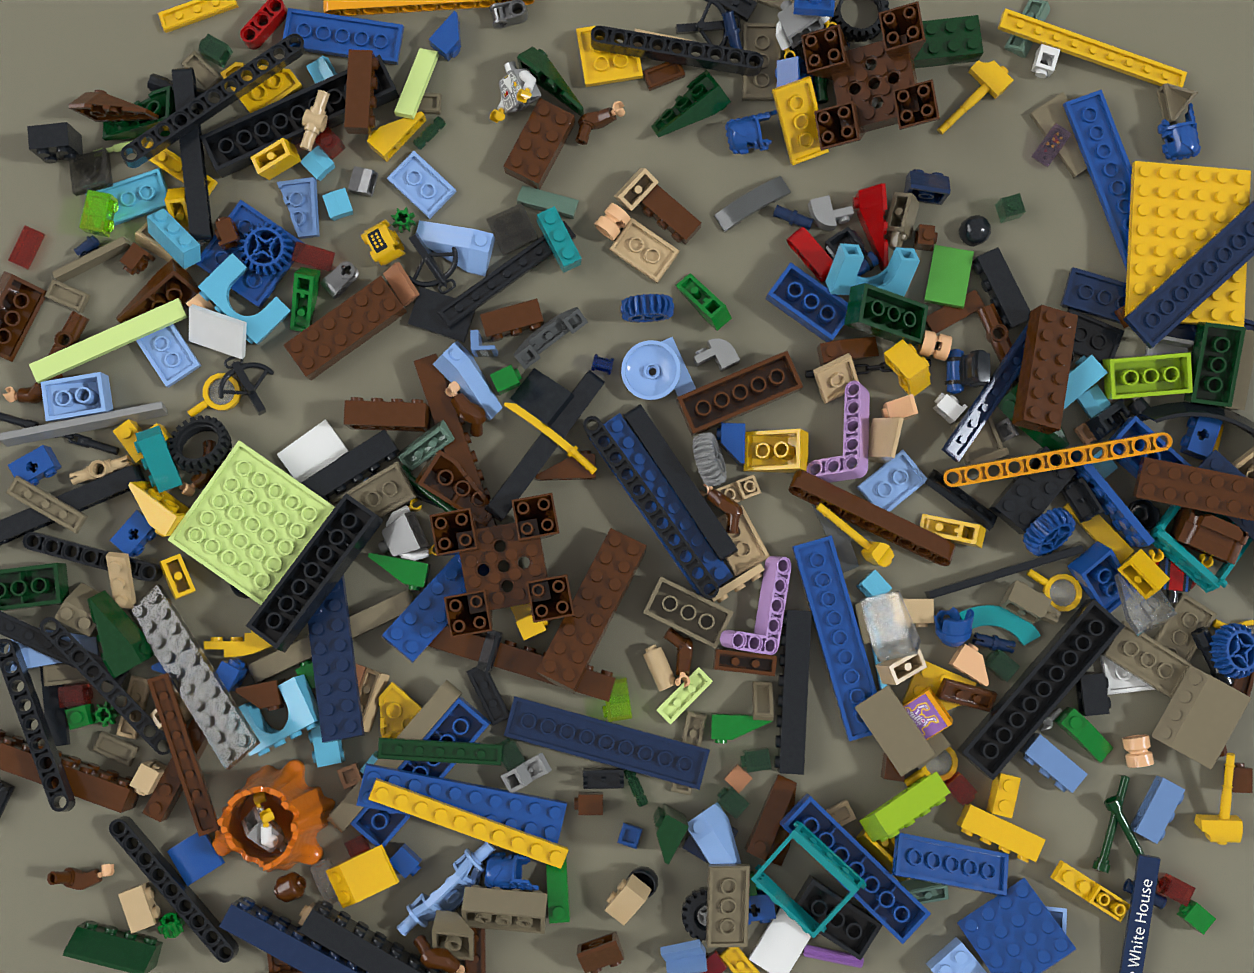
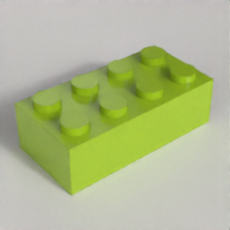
M1191 352L1103 359V368L1108 372L1104 376V393L1107 399L1193 393Z
M936 771L917 780L859 820L872 842L877 840L884 842L888 838L891 839L900 833L899 830L915 823V819L928 814L934 806L937 807L945 802V796L951 792Z

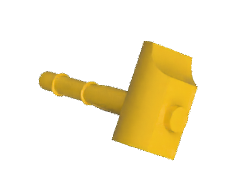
M978 60L970 68L968 73L981 86L937 129L941 135L951 128L964 113H967L987 93L996 99L1012 84L1014 80L1008 75L1009 72L1004 66L1000 67L994 60L986 63Z
M821 502L816 506V509L824 517H827L863 547L861 554L866 561L882 567H888L892 563L894 553L889 545L866 540Z
M1234 753L1226 754L1219 815L1196 814L1194 823L1204 832L1210 842H1216L1220 845H1226L1227 842L1240 843L1243 834L1242 820L1237 815H1230L1235 767Z

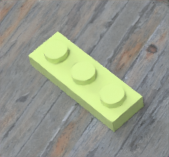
M699 667L689 676L690 684L684 688L683 682L656 709L670 725L713 682Z

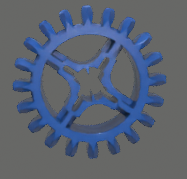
M264 222L263 227L256 223L257 229L254 230L252 227H249L251 232L249 234L244 232L243 234L246 239H240V243L244 245L238 247L239 251L243 252L240 254V258L244 260L243 264L245 266H249L251 272L256 270V274L261 275L263 272L265 276H268L271 271L273 275H276L277 268L283 271V264L289 266L286 259H292L293 257L288 253L294 251V248L289 246L293 241L288 238L289 234L283 232L284 229L281 226L277 228L275 223L269 226L267 222ZM265 235L276 236L275 238L271 237L268 240L262 239V236ZM255 242H257V247L255 250H253L252 254L253 245ZM262 243L269 248L268 251L271 255L265 252ZM281 244L280 253H279V255L276 257L275 252H276V250L279 248V245ZM265 258H269L271 260V262L268 263L256 262L259 259L263 260Z
M643 294L630 296L622 300L621 314L622 318L626 321L637 323L658 322L669 319L674 314L673 298L668 295Z
M1061 507L1047 510L1045 514H1041L1033 523H1030L1031 526L1026 529V533L1023 535V542L1026 548L1034 555L1045 556L1047 553L1051 554L1053 550H1057L1058 547L1063 546L1065 541H1068V537L1075 530L1076 523L1072 515Z
M1230 623L1229 625L1220 626V629L1215 630V635L1211 636L1213 642L1209 643L1212 647V650L1209 651L1212 654L1210 660L1215 662L1214 668H1217L1219 673L1224 674L1228 678L1240 679L1250 676V673L1254 672V634L1251 633V629L1246 628L1242 624Z

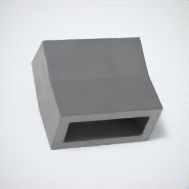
M354 166L348 187L349 192L373 197L378 173L372 169Z

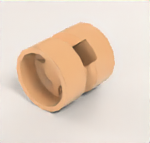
M611 203L604 211L605 216H600L594 223V226L601 234L614 241L620 233V228H624L631 218L621 207Z
M925 330L923 343L918 345L917 354L925 357L933 355L934 359L946 361L952 345V336L945 334L937 336L935 332Z
M1132 735L1122 738L1123 748L1128 751L1125 755L1127 767L1137 768L1154 764L1153 754L1148 750L1151 747L1149 735Z

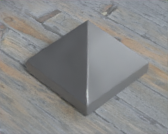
M1009 418L995 424L1002 443L1019 435Z

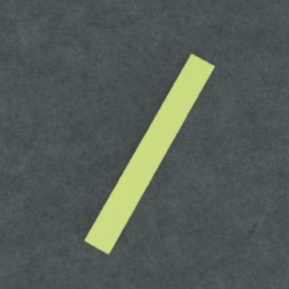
M177 298L29 364L36 382L40 384L43 381L188 318L180 299Z

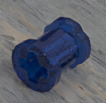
M595 354L591 371L598 370L611 375L614 358L607 359Z

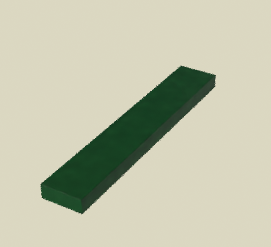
M379 737L377 759L501 766L503 744Z

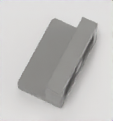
M1165 336L1153 348L1149 349L1146 346L1144 356L1188 352V348L1194 345V341Z

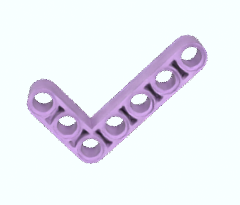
M851 381L845 387L843 456L813 460L806 469L808 473L829 483L861 478L868 471L870 394L860 382Z
M770 556L766 559L754 634L729 629L724 630L720 636V642L723 647L773 655L778 651L791 573V561L789 558Z

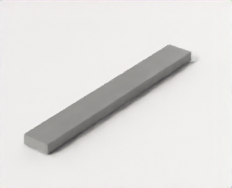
M162 402L150 403L0 433V441L6 447L120 425L128 419L136 422L166 416L168 412Z

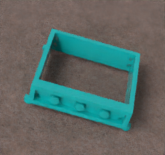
M1171 504L1157 525L1149 533L1155 540L1152 544L1157 549H1160L1168 559L1206 593L1219 588L1220 585L1225 588L1228 584L1225 578L1235 565L1223 563L1214 575L1165 531L1166 526L1181 508V506ZM1202 511L1204 514H1210L1234 524L1225 515ZM1250 537L1246 545H1243L1236 563L1253 541Z
M796 821L793 824L796 828L764 865H757L755 867L757 872L751 880L756 884L757 888L763 890L770 897L773 903L779 905L789 918L795 920L805 933L815 938L820 931L824 933L829 921L860 888L864 889L867 885L853 869L803 823ZM792 838L850 891L820 924L763 872Z

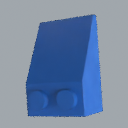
M1098 541L1067 566L1090 599H1095L1110 613L1136 592V589L1117 570L1121 564L1113 550Z

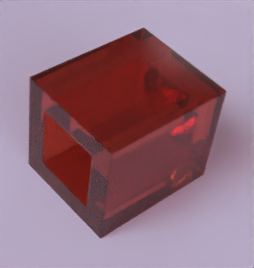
M329 127L321 132L314 141L331 160L346 148L341 139Z
M89 684L59 687V706L63 708L91 704V699L93 698L92 688Z
M956 771L950 779L944 782L951 792L950 795L962 806L964 804L968 805L975 799L974 795L977 793V790L961 773Z
M1167 873L1160 879L1158 885V892L1186 907L1196 889Z

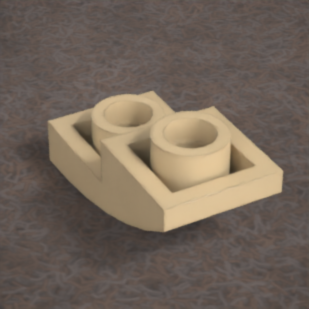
M754 475L716 489L737 503L761 493Z

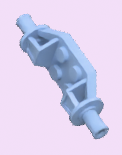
M485 842L475 852L466 849L464 851L465 854L452 864L456 872L449 876L439 889L433 891L430 896L421 893L412 904L406 906L410 915L396 926L398 931L403 936H406L417 924L426 928L429 921H434L437 910L454 912L463 903L465 886H479L481 873L486 870L483 861L496 850L495 847ZM474 865L473 871H472L471 876H470V875H469V872H470L472 866Z

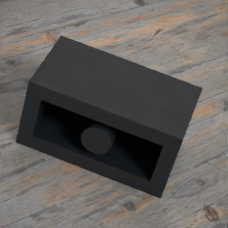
M1105 673L1084 674L1075 684L1079 713L1082 716L1110 714L1111 700L1107 696L1109 682Z

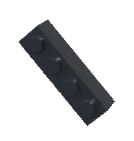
M999 247L977 256L972 261L973 270L980 276L982 288L985 292H988L991 298L990 303L994 304L1003 325L1009 331L1028 322L1030 309Z

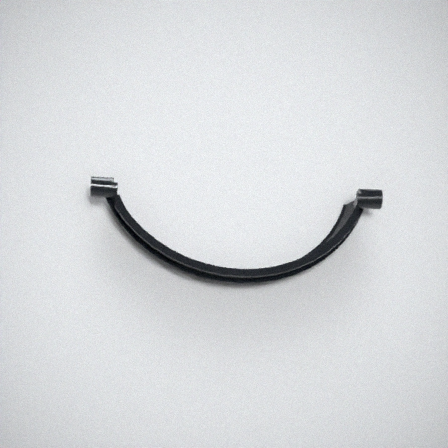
M1138 397L1127 406L1130 412L1141 421L1151 419L1158 423L1178 417H1209L1229 422L1254 437V422L1233 411L1215 405L1176 402L1150 407L1143 397Z

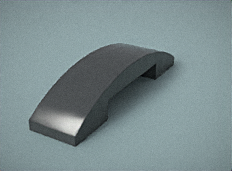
M779 176L736 199L716 213L714 217L722 230L726 232L770 203H775L789 195L791 191L783 178Z
M578 307L567 310L533 332L513 355L522 367L527 369L541 358L539 356L541 352L569 331L572 334L587 324L588 321Z
M812 504L825 535H832L842 572L844 573L859 567L849 536L827 517H824L816 509V506Z

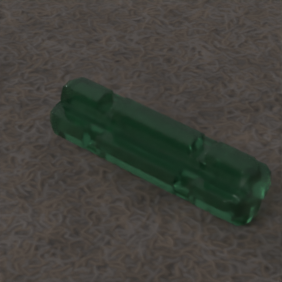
M437 116L433 120L434 123H430L420 134L421 136H418L413 141L418 149L421 150L426 145L425 143L429 142L439 132L438 130H441L446 125L440 116Z
M625 770L624 775L629 780L628 784L634 797L637 798V805L639 807L647 805L648 800L646 795L643 794L644 791L638 777L635 776L636 772Z

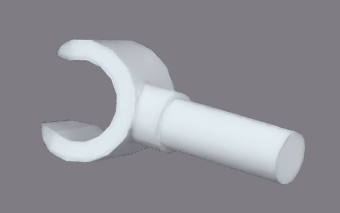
M1058 708L1044 720V727L1041 731L1052 728L1053 720L1062 712L1061 708Z

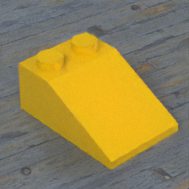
M802 429L745 432V463L743 471L795 473L798 470L807 472L808 432Z
M150 481L130 482L128 485L149 525L155 529L158 535L163 537L171 536L190 508L166 491L159 493L157 487H152Z
M382 844L341 861L326 870L329 881L342 908L360 902L399 883Z

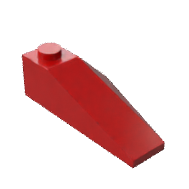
M885 183L858 190L856 196L853 197V208L857 210L858 219L871 249L878 257V265L881 271L889 264L888 240L884 239L888 229V222L883 218L885 210H887Z

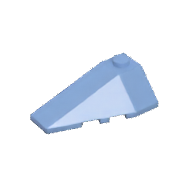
M419 220L416 232L427 248L436 253L452 252V247H456L458 252L457 266L467 273L486 277L495 243L493 233ZM444 256L449 262L453 261V256Z
M458 340L433 363L450 382L456 381L459 384V391L471 402L484 409L489 421L503 408L472 354Z
M45 629L46 632H49V633L54 631V630H47V629ZM70 633L87 651L100 656L97 637ZM69 637L61 638L67 642H71ZM18 643L28 669L62 663ZM16 663L12 664L11 671H16Z
M718 802L688 822L689 827L687 831L709 864H741L729 818Z

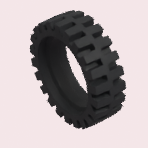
M839 0L831 22L840 25L848 41L855 39L854 42H859L860 40L866 42L881 32L879 14L875 23L868 28L860 29L847 24L841 15V5L845 0ZM873 0L877 6L878 13L889 10L888 0Z
M200 415L197 417V420L191 417L189 423L185 420L182 422L184 426L178 425L176 427L178 432H172L173 438H169L170 444L168 448L175 463L187 473L191 474L193 472L195 475H199L201 471L202 474H206L207 469L212 472L215 470L214 466L220 467V461H224L226 455H229L231 452V437L225 426L217 418H211L207 415L204 418ZM204 431L217 433L218 443L206 456L197 459H188L183 456V447L192 436Z

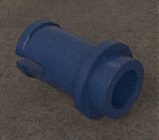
M94 235L87 236V240L74 248V251L78 256L82 257L92 252L95 248L98 249L101 243Z

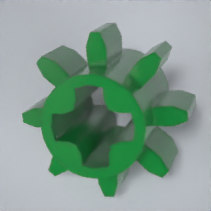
M407 207L404 210L397 208V213L391 215L392 219L395 220L392 226L394 228L399 226L400 233L403 230L411 232L410 227L416 225L415 221L412 220L415 215L414 213L408 214ZM404 217L406 219V222L403 223L401 221V218Z
M108 701L105 702L104 706L97 704L98 710L92 713L96 717L95 723L102 722L103 727H107L109 723L112 725L116 724L115 718L121 716ZM104 711L106 713H109V717H107V715H104Z
M177 912L167 913L162 919H159L160 925L158 930L160 934L164 935L165 939L176 938L181 932H184L182 926L185 925V922L179 917Z

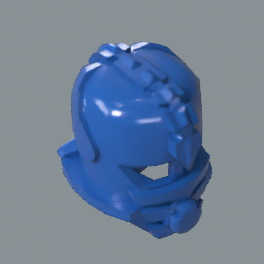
M1192 103L1188 104L1185 122L1170 126L1169 122L1163 119L1157 127L1162 140H1165L1162 150L1167 160L1187 159L1195 157L1200 153L1201 146L1199 145L1197 123H1195Z
M777 110L729 120L725 130L727 131V141L730 145L729 149L733 154L749 153L748 149L751 148L754 150L760 149V151L768 150L769 144H772V141L769 139L762 140L759 122L769 120L771 116L777 114Z
M504 852L489 855V858L486 860L484 881L487 888L500 887L504 890L521 889L522 891L539 890L538 885H532L529 880L522 879V865L530 862L531 859L518 853L506 856Z

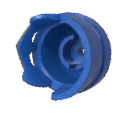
M954 607L950 610H939L934 615L935 633L941 642L948 647L963 645L972 634L974 611L968 609L965 619L962 620L960 619L959 612ZM944 615H949L950 617L943 619Z

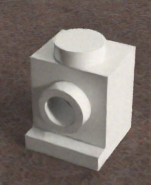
M1041 44L1036 51L1031 69L1032 72H1035V76L1039 78L1051 76L1055 70L1061 49Z
M941 393L934 400L936 405L933 409L951 424L968 406L965 404L960 406V402L956 397Z

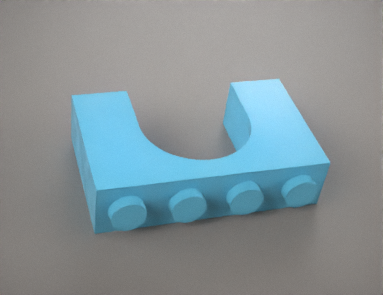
M840 243L825 282L830 294L849 295L852 286L867 283L904 297L920 260L914 248L896 247L888 266L881 273L872 277H860L857 274L864 259L860 246L857 244Z
M232 253L198 286L201 290L199 294L207 302L211 299L216 304L214 309L218 313L247 322L246 340L251 344L255 342L259 345L291 313V310L278 297H275L258 314L252 316L238 314L230 304L229 292L233 284L249 269Z
M304 674L293 677L278 685L288 708V720L282 730H276L269 726L260 708L251 702L230 711L249 756L258 754L260 757L270 752V747H280L286 743L285 739L290 737L292 740L301 736L302 730L307 729L309 731L319 726L318 704Z

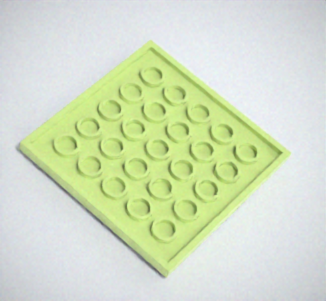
M239 440L171 534L168 541L262 605L335 506Z

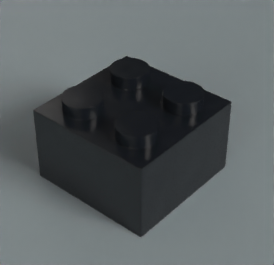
M68 122L27 126L29 150L44 162L56 163L57 160L76 161L77 158H83L82 135Z

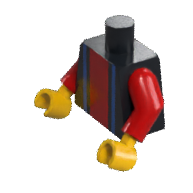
M1153 549L1148 551L1153 562L1170 578L1160 589L1165 590V602L1177 603L1178 592H1189L1196 583L1170 559L1164 557L1160 549H1158L1156 555ZM1200 554L1199 561L1206 568L1211 567L1214 563L1212 556L1207 561H1204L1206 558L1205 554Z

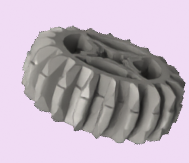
M712 433L699 434V436L694 437L692 442L698 472L708 487L721 485L727 478L721 447Z

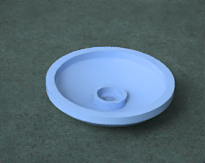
M648 340L636 344L627 352L622 362L621 374L625 386L633 395L644 400H657L667 396L675 389L680 379L681 365L677 354L671 347L660 341ZM651 369H656L655 375H650Z

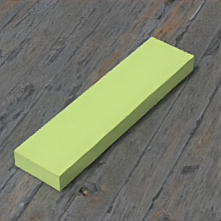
M419 49L394 113L396 116L409 119L415 118L439 58L438 51Z

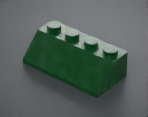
M663 804L662 808L658 806L653 820L664 862L669 865L689 825L683 813Z
M86 921L75 929L63 952V956L128 973H148L157 966L163 942L157 941V938L153 936L141 937L137 936L138 933L136 932L131 934V931H118V928L114 926L102 927L98 926V923L95 921Z

